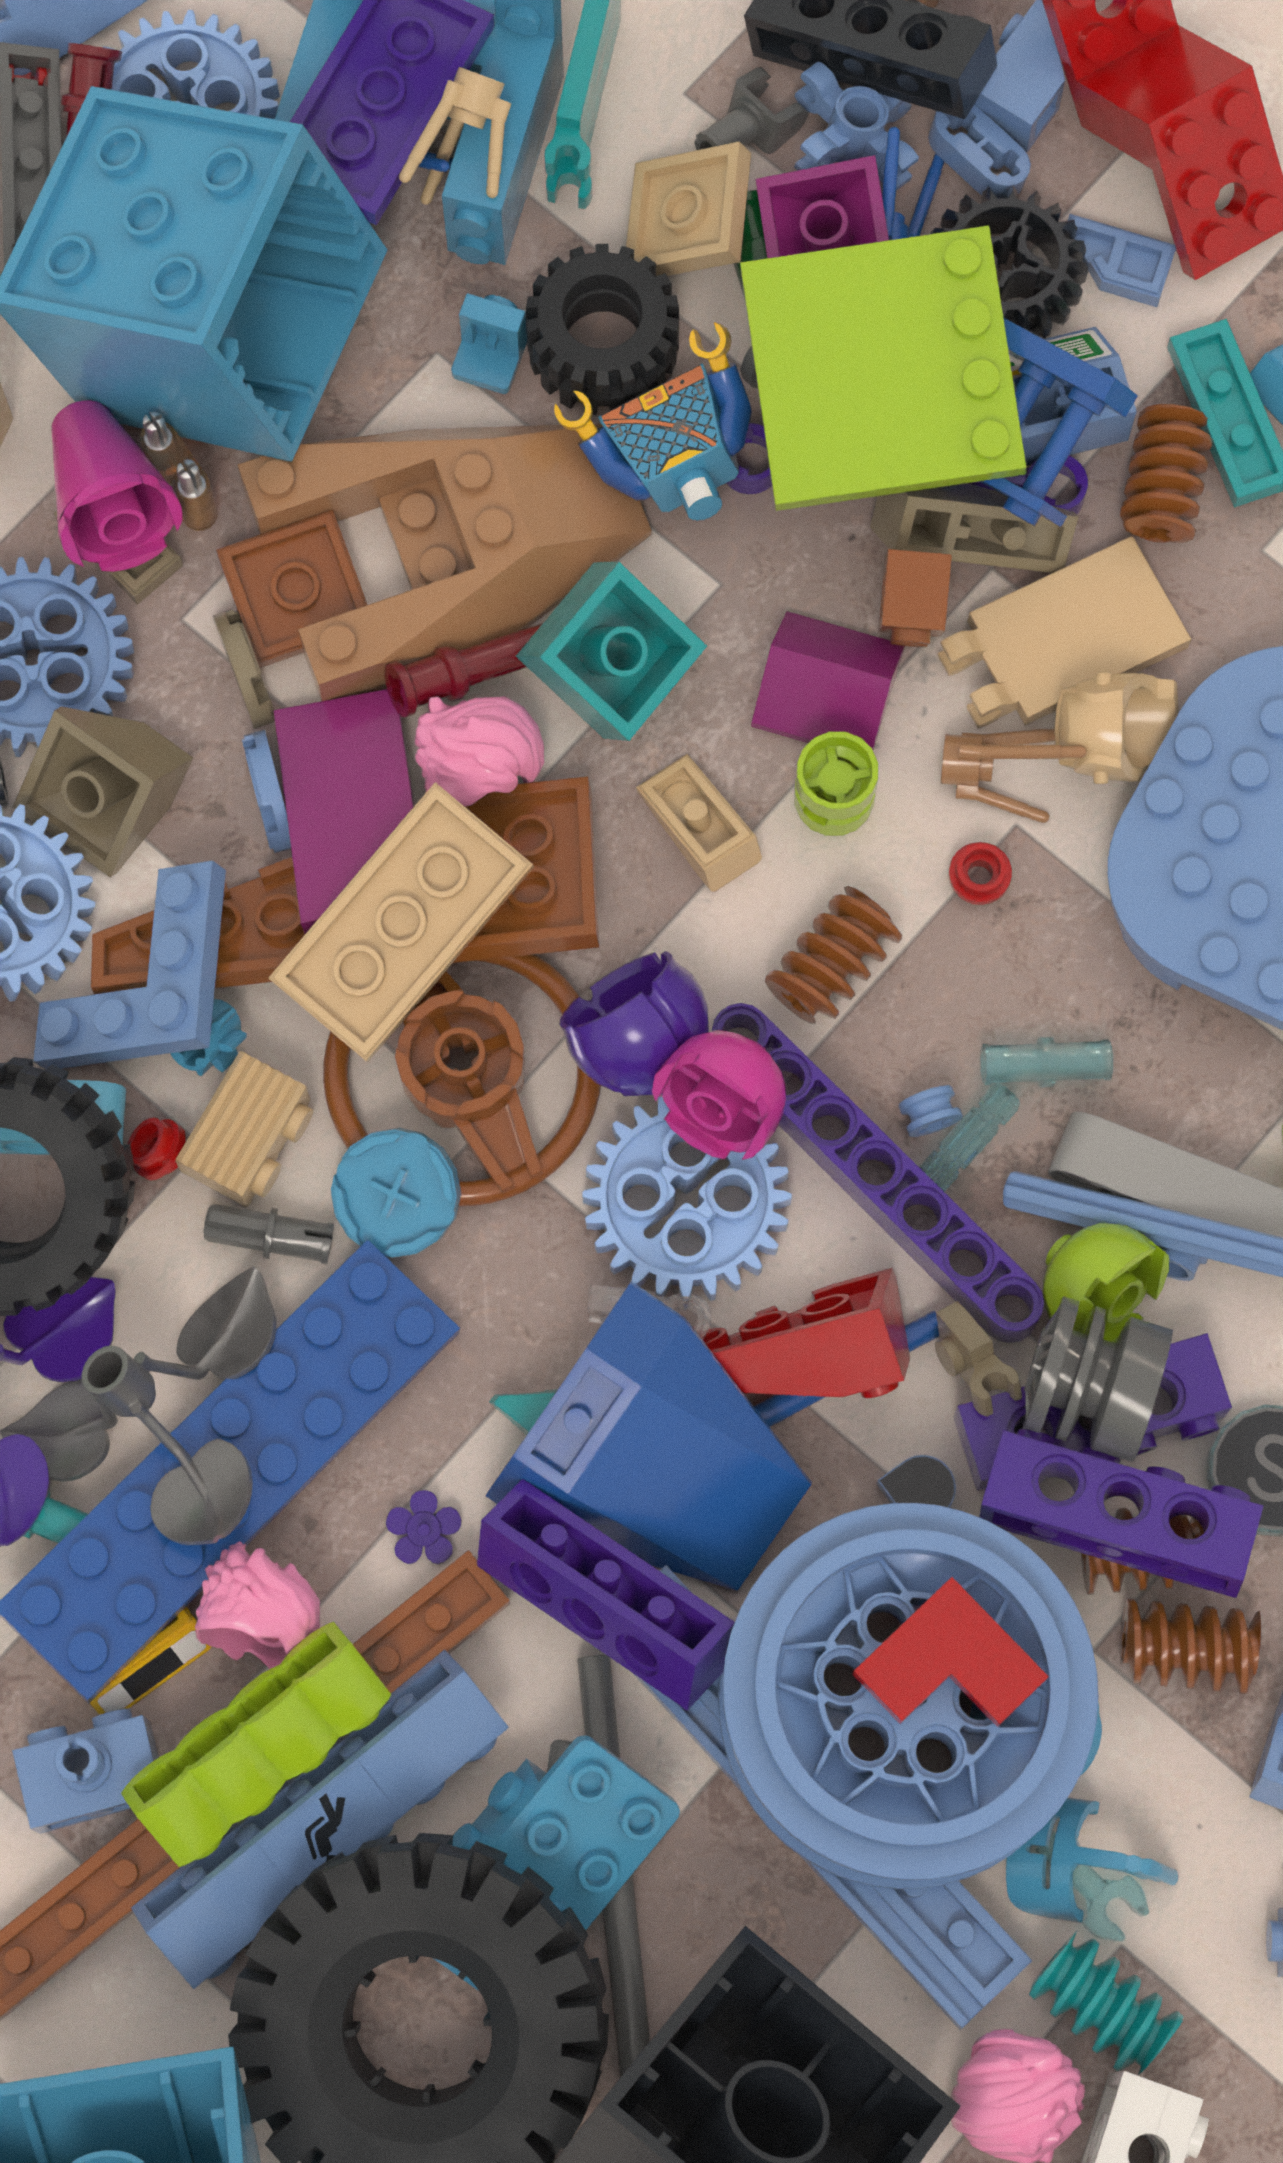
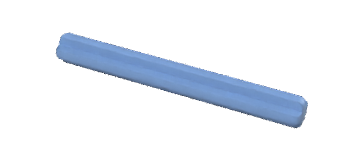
M1018 1171L1011 1172L1004 1185L1003 1204L1007 1208L1081 1227H1088L1098 1223L1127 1225L1144 1234L1157 1246L1283 1278V1237Z

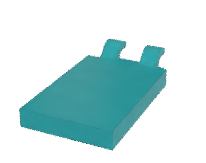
M585 0L556 114L554 137L547 145L544 153L545 171L548 174L546 179L548 202H556L558 190L565 184H573L579 188L578 208L586 209L592 200V180L590 177L591 152L589 147L621 21V0Z

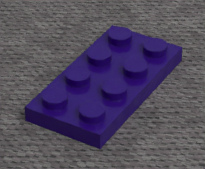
M363 0L290 122L304 125L368 222L377 226L402 184L399 180V174L441 101L447 81L451 80L454 82L458 67L467 70L471 68L495 27L494 14L465 0Z

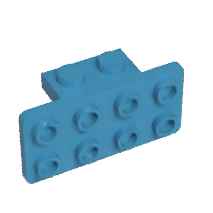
M583 1735L573 1740L547 1773L526 1758L515 1773L511 1771L503 1775L491 1790L487 1807L473 1824L466 1823L455 1832L452 1846L470 1850L474 1843L478 1841L507 1853L504 1865L519 1874H522L529 1866L554 1887L549 1899L561 1912L571 1907L584 1929L587 1930L676 1822L680 1809L670 1795L590 1736ZM434 1959L457 1976L460 1973L457 1968L450 1964ZM467 1976L463 1979L465 1982H467L472 1987L477 1989V1987Z

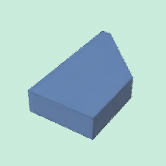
M1069 214L1068 221L1075 220V225L1077 226L1074 239L1084 241L1086 246L1085 258L1082 261L1086 263L1088 271L1098 289L1158 307L1176 251L1175 245Z

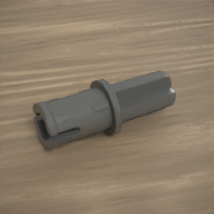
M213 1204L210 1205L206 1213L203 1233L204 1239L208 1242L263 1251V1258L269 1259L270 1254L274 1253L327 1264L333 1238L334 1223L328 1222L326 1224L278 1215V1208L273 1207L269 1214Z

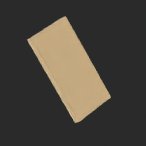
M435 782L269 976V979L366 1062H369L534 868V865Z

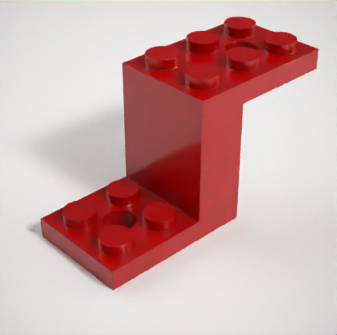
M1042 0L1081 126L1152 169L1183 273L1197 280L1283 231V174L1252 65L1178 25L1171 0H1113L1102 11H1097L1096 0ZM1234 183L1233 198L1226 207L1216 210L1215 202L1218 199L1220 190L1225 185Z

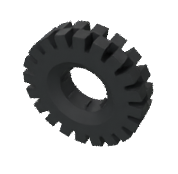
M419 1833L413 1842L398 1843L396 1835L364 1842L355 1853L345 1856L341 1852L314 1869L299 1886L296 1885L288 1896L277 1906L274 1913L261 1926L245 1954L249 1959L246 1967L236 1977L230 2011L238 2012L237 2024L228 2034L229 2047H234L238 2067L244 2068L247 2081L243 2087L251 2123L265 2118L273 2131L265 2145L280 2163H297L298 2161L301 2163H553L555 2155L561 2148L565 2149L586 2114L602 2074L600 2067L608 2048L609 2014L603 2013L602 2000L607 1988L599 1958L589 1959L583 1946L588 1933L572 1908L568 1907L561 1912L549 1899L554 1887L529 1866L522 1874H519L504 1865L507 1857L505 1852L478 1841L474 1843L470 1850L452 1846L453 1835ZM407 1956L409 1963H416L419 1957L423 1956L438 1959L457 1968L460 1971L458 1977L462 1980L467 1976L477 1987L487 2005L488 2012L483 2019L484 2026H492L491 2048L485 2064L476 2059L467 2072L471 2076L470 2078L457 2085L435 2090L434 2084H427L424 2090L406 2087L387 2078L384 2075L386 2070L382 2066L377 2070L368 2060L358 2042L356 2035L361 2029L360 2021H353L356 1991L359 1984L368 1987L377 1976L372 1969L389 1960Z

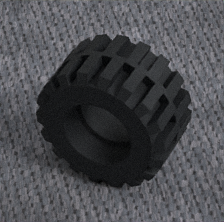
M595 244V252L585 254L583 247L580 246L570 250V260L564 263L559 257L548 264V277L541 274L538 275L533 283V296H528L526 304L527 349L534 375H541V386L549 395L559 390L560 403L572 409L576 401L582 403L574 391L583 393L590 401L593 415H597L599 406H609V410H612L647 392L648 389L651 390L665 383L666 373H673L676 365L677 351H679V305L677 295H672V283L667 275L664 273L656 276V263L647 256L640 262L635 261L634 249L621 246L619 254L610 253L609 244ZM594 312L619 314L628 319L637 329L626 342L611 348L586 346L577 341L568 332L576 321Z

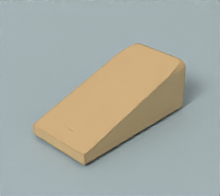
M688 754L636 787L641 798L711 892L719 890L761 861L762 855L756 835Z

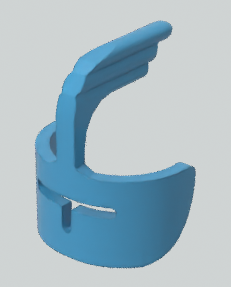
M1067 1798L1049 1822L1030 1840L1007 1857L1006 1861L1007 1893L1015 1907L1029 1914L1079 1923L1083 1922L1084 1912L1077 1907L1073 1893V1871L1078 1865L1124 1872L1140 1879L1164 1882L1172 1886L1178 1882L1179 1875L1177 1870L1153 1859H1143L1136 1855L1128 1856L1120 1852L1080 1847L1078 1836L1084 1820L1089 1814H1098L1100 1802L1076 1798ZM1060 1818L1052 1851L1050 1887L1047 1888V1856L1031 1853L1030 1847H1049L1055 1821Z

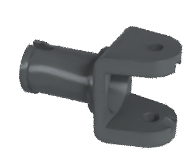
M757 67L736 80L727 115L706 130L699 132L694 141L696 150L739 141L746 146L751 142L764 153L771 154L777 151L801 129L808 117V111L799 103H794L777 114L770 111L759 100V97L769 86L766 81L771 76L762 67Z

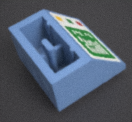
M1096 327L1044 339L1113 376L1129 388L1119 354ZM1009 355L1015 388L1022 376L1018 372L1022 361ZM1055 380L1050 390L1045 387L1043 388L1020 427L1026 466L1033 464L1039 458L1072 402L1067 398L1071 388ZM1135 404L1132 405L1126 417L1104 407L1100 416L1093 414L1070 455L1128 441L1137 412Z

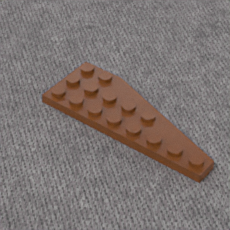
M588 776L518 784L510 793L491 792L480 798L473 805L464 806L530 861L534 868L453 963L599 948L592 792ZM292 857L259 869V878L228 889L225 882L215 988L272 982L269 976L304 937L305 934L300 921ZM154 910L92 934L91 989L94 995L147 987Z

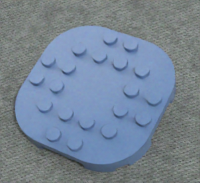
M1283 646L1255 651L1233 660L1211 674L1189 696L1119 819L1110 843L1107 872L1111 904L1122 932L1123 940L1136 959L1151 974L1176 990H1179L1181 985L1184 984L1283 1030Z

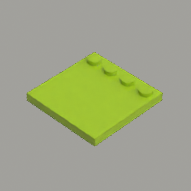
M989 226L740 262L776 511L1025 475V455Z

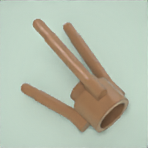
M1048 728L989 734L962 732V735L946 734L941 784L957 785L956 799L977 800L1010 813L1046 823L1050 818L1048 812L979 787V781L992 782L994 759L1083 758L1086 756L1087 751L1083 746L1024 745L1055 741L1054 729Z

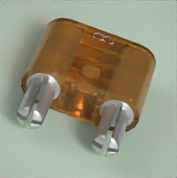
M154 411L149 412L152 422L145 415L142 421L144 428L140 433V444L144 454L174 489L182 507V521L184 524L195 531L209 529L217 520L218 509L207 474L176 430L164 421L162 415Z

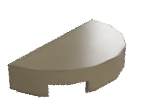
M230 609L213 615V621L254 729L275 722L272 702L262 680L260 667L237 610Z

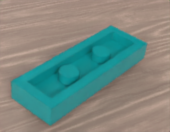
M1227 318L1170 337L1167 349L1191 407L1203 412L1208 418L1207 425L1202 427L1201 430L1208 433L1213 439L1210 452L1233 507L1235 508L1282 492L1283 450Z

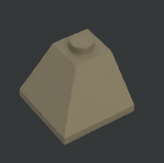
M61 706L54 710L12 807L16 809L19 804L24 805L25 817L34 823L44 815L48 817V824L45 830L47 833L54 837L66 832L69 836L64 845L75 853H82L86 861L111 878L118 873L171 807L193 757L144 722Z

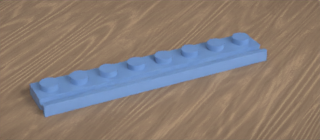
M667 1565L660 1570V1572L690 1591ZM633 1674L741 1791L730 1767L722 1739L719 1720L720 1676L687 1711ZM801 1857L959 2030L967 2025L979 2011L1032 1962L1031 1958L959 1881L917 1889L875 1887L850 1881L829 1873Z

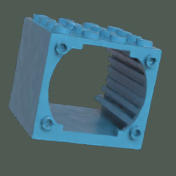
M91 86L0 276V314L75 402L90 400L102 403L120 424L144 429L142 422L144 416L147 415L152 424L149 412H158L164 418L166 427L173 436L292 462L387 253V248L304 125Z

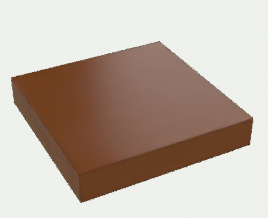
M333 510L216 550L238 614L260 668L304 653L298 629L368 605Z

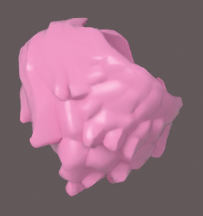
M438 696L429 698V712L420 715L418 718L415 745L419 748L415 758L418 765L422 768L426 792L436 782L463 806H470L491 792L510 793L518 785V775L521 776L524 783H531L538 776L544 765V743L537 723L523 706L505 696L473 698L468 701L462 700L454 706L444 704Z
M237 1542L234 1545H230L228 1550L224 1549L221 1552L220 1560L215 1561L214 1565H208L205 1568L208 1580L202 1582L204 1595L200 1600V1606L196 1610L198 1618L195 1625L196 1638L202 1644L222 1648L233 1660H239L245 1652H250L271 1669L280 1665L299 1642L320 1628V1600L308 1581L298 1573L293 1564L290 1563L285 1568H281L278 1563H273L265 1554L264 1549L257 1548L252 1555H249L245 1550L246 1544L243 1545L242 1542Z
M1013 2029L993 2030L975 2041L972 2046L971 2058L964 2062L963 2066L958 2070L957 2084L953 2087L951 2098L961 2106L951 2119L953 2128L961 2132L973 2147L993 2155L995 2158L1019 2163L1051 2162L1054 2150L1082 2124L1078 2115L1084 2108L1082 2099L1085 2093V2085L1080 2082L1081 2072L1077 2068L1072 2067V2059L1063 2055L1057 2045L1052 2044L1046 2039L1015 2033Z

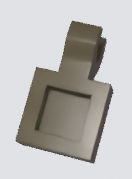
M959 1301L937 1311L936 1317L940 1340L935 1342L936 1354L943 1368L950 1376L955 1377L959 1374L968 1384L975 1410L986 1417L993 1414L992 1400L989 1392L996 1389L1008 1392L1014 1401L1022 1399L1020 1378L1017 1371L1013 1367L1004 1364L995 1355L992 1339Z

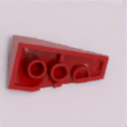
M893 1267L812 1291L814 1301L802 1309L791 1313L778 1311L775 1305L755 1312L756 1317L740 1325L739 1332L728 1336L727 1330L722 1327L712 1328L698 1334L743 1393L841 1398L861 1393L863 1398H875L890 1393L899 1386L898 1382L905 1380L910 1362L898 1284Z

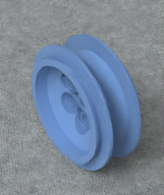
M890 1503L870 1506L844 1513L821 1523L800 1536L767 1566L752 1586L739 1610L731 1631L725 1656L724 1672L720 1675L719 1720L722 1739L732 1772L752 1809L771 1832L805 1860L847 1880L875 1887L917 1889L946 1885L974 1876L1009 1857L1039 1832L1059 1811L1078 1781L1092 1746L1099 1698L1097 1669L1091 1641L1075 1602L1049 1566L1023 1542L987 1520L948 1507L921 1503ZM951 1577L966 1590L1049 1676L998 1727L989 1718L975 1720L968 1717L962 1711L959 1705L961 1689L950 1677L901 1724L893 1718L861 1683L856 1693L850 1696H839L832 1693L824 1681V1671L829 1666L843 1663L855 1670L882 1644L872 1638L868 1632L866 1622L869 1616L877 1612L891 1613L902 1625ZM860 1727H868L877 1731L885 1745L883 1756L873 1761H864L856 1757L848 1744L849 1733ZM926 1739H935L944 1743L951 1753L952 1761L950 1768L941 1773H933L924 1769L917 1760L916 1749L918 1743Z

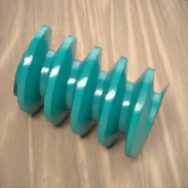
M1076 1930L1035 1979L1029 1996L1035 2000L1051 1990L1054 1991L1056 1996L1050 2010V2014L1054 2018L1072 2008L1076 2010L1077 2014L1071 2033L1077 2036L1094 2026L1098 2032L1092 2051L1099 2054L1115 2044L1119 2050L1113 2069L1119 2072L1136 2062L1140 2066L1139 2075L1149 2066L1183 2022L1184 2016L1179 2011H1173L1158 2020L1157 2015L1163 1997L1158 1993H1152L1140 2001H1136L1141 1979L1133 1974L1119 1983L1114 1982L1120 1961L1112 1956L1098 1965L1093 1964L1099 1948V1942L1091 1938L1074 1947L1073 1942L1077 1933Z

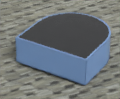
M918 1455L906 1459L877 1480L876 1483L890 1503H921L950 1508L956 1493L955 1479L948 1466L941 1460L927 1455Z

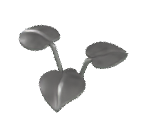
M254 1266L221 1287L194 1312L183 1327L177 1343L176 1353L185 1365L151 1359L144 1352L137 1353L133 1359L120 1347H103L94 1352L86 1361L82 1370V1379L70 1381L53 1390L24 1417L1 1429L2 1438L16 1434L30 1437L39 1446L46 1458L49 1479L60 1482L73 1481L91 1473L106 1458L110 1448L107 1429L113 1428L117 1424L118 1419L116 1415L121 1417H137L181 1464L180 1467L166 1473L158 1482L153 1492L150 1510L155 1526L165 1537L182 1545L217 1543L219 1539L225 1538L235 1529L249 1506L253 1486L249 1462L244 1454L233 1444L221 1439L206 1443L191 1458L185 1448L149 1412L156 1398L155 1381L149 1372L201 1380L210 1370L219 1379L225 1380L226 1378L237 1379L258 1366L263 1357L269 1353L276 1335L275 1311L263 1275Z

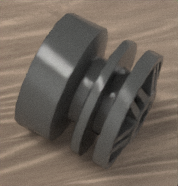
M1063 1296L1057 1311L1042 1329L1024 1388V1391H1026V1417L1023 1428L1040 1433L1051 1405L1062 1409L1055 1438L1066 1441L1072 1433L1079 1416L1093 1418L1090 1448L1134 1462L1161 1384L1173 1330L1129 1317L1116 1343L1103 1339L1106 1310L1095 1306L1085 1334L1074 1331L1073 1327L1080 1301Z

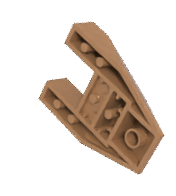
M601 423L594 424L597 429L603 427ZM562 425L414 429L300 444L292 462L261 456L238 464L243 489L260 534L333 510L338 522L380 507L410 585V591L298 629L304 656L321 701L386 689L384 671L388 663L399 661L402 665H406L433 656L434 649L441 646L454 647L458 651L530 627L560 604L594 562H616L652 535V530L641 502L605 484L579 447L578 443L582 439L577 431L568 430Z

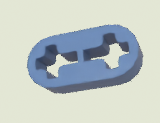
M976 105L972 107L966 119L936 111L930 126L928 139L931 148L946 164L980 195L988 186L995 193L997 199L1005 198L1007 189L1014 185L1018 194L1021 192L1029 175L1031 163L1028 154L1013 138ZM962 126L968 133L966 135L963 132H959L954 136L947 130L948 127L956 130ZM1005 166L1011 171L1010 174L1002 172L997 176L992 173L991 167L998 170Z

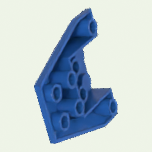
M631 1281L485 1496L498 1504L524 1479L651 1566L663 1568L667 1565L672 1572L738 1591L804 1497L812 1482L687 1319Z

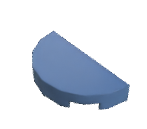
M262 730L246 734L242 739L269 847L274 850V853L291 849L287 813L266 731Z

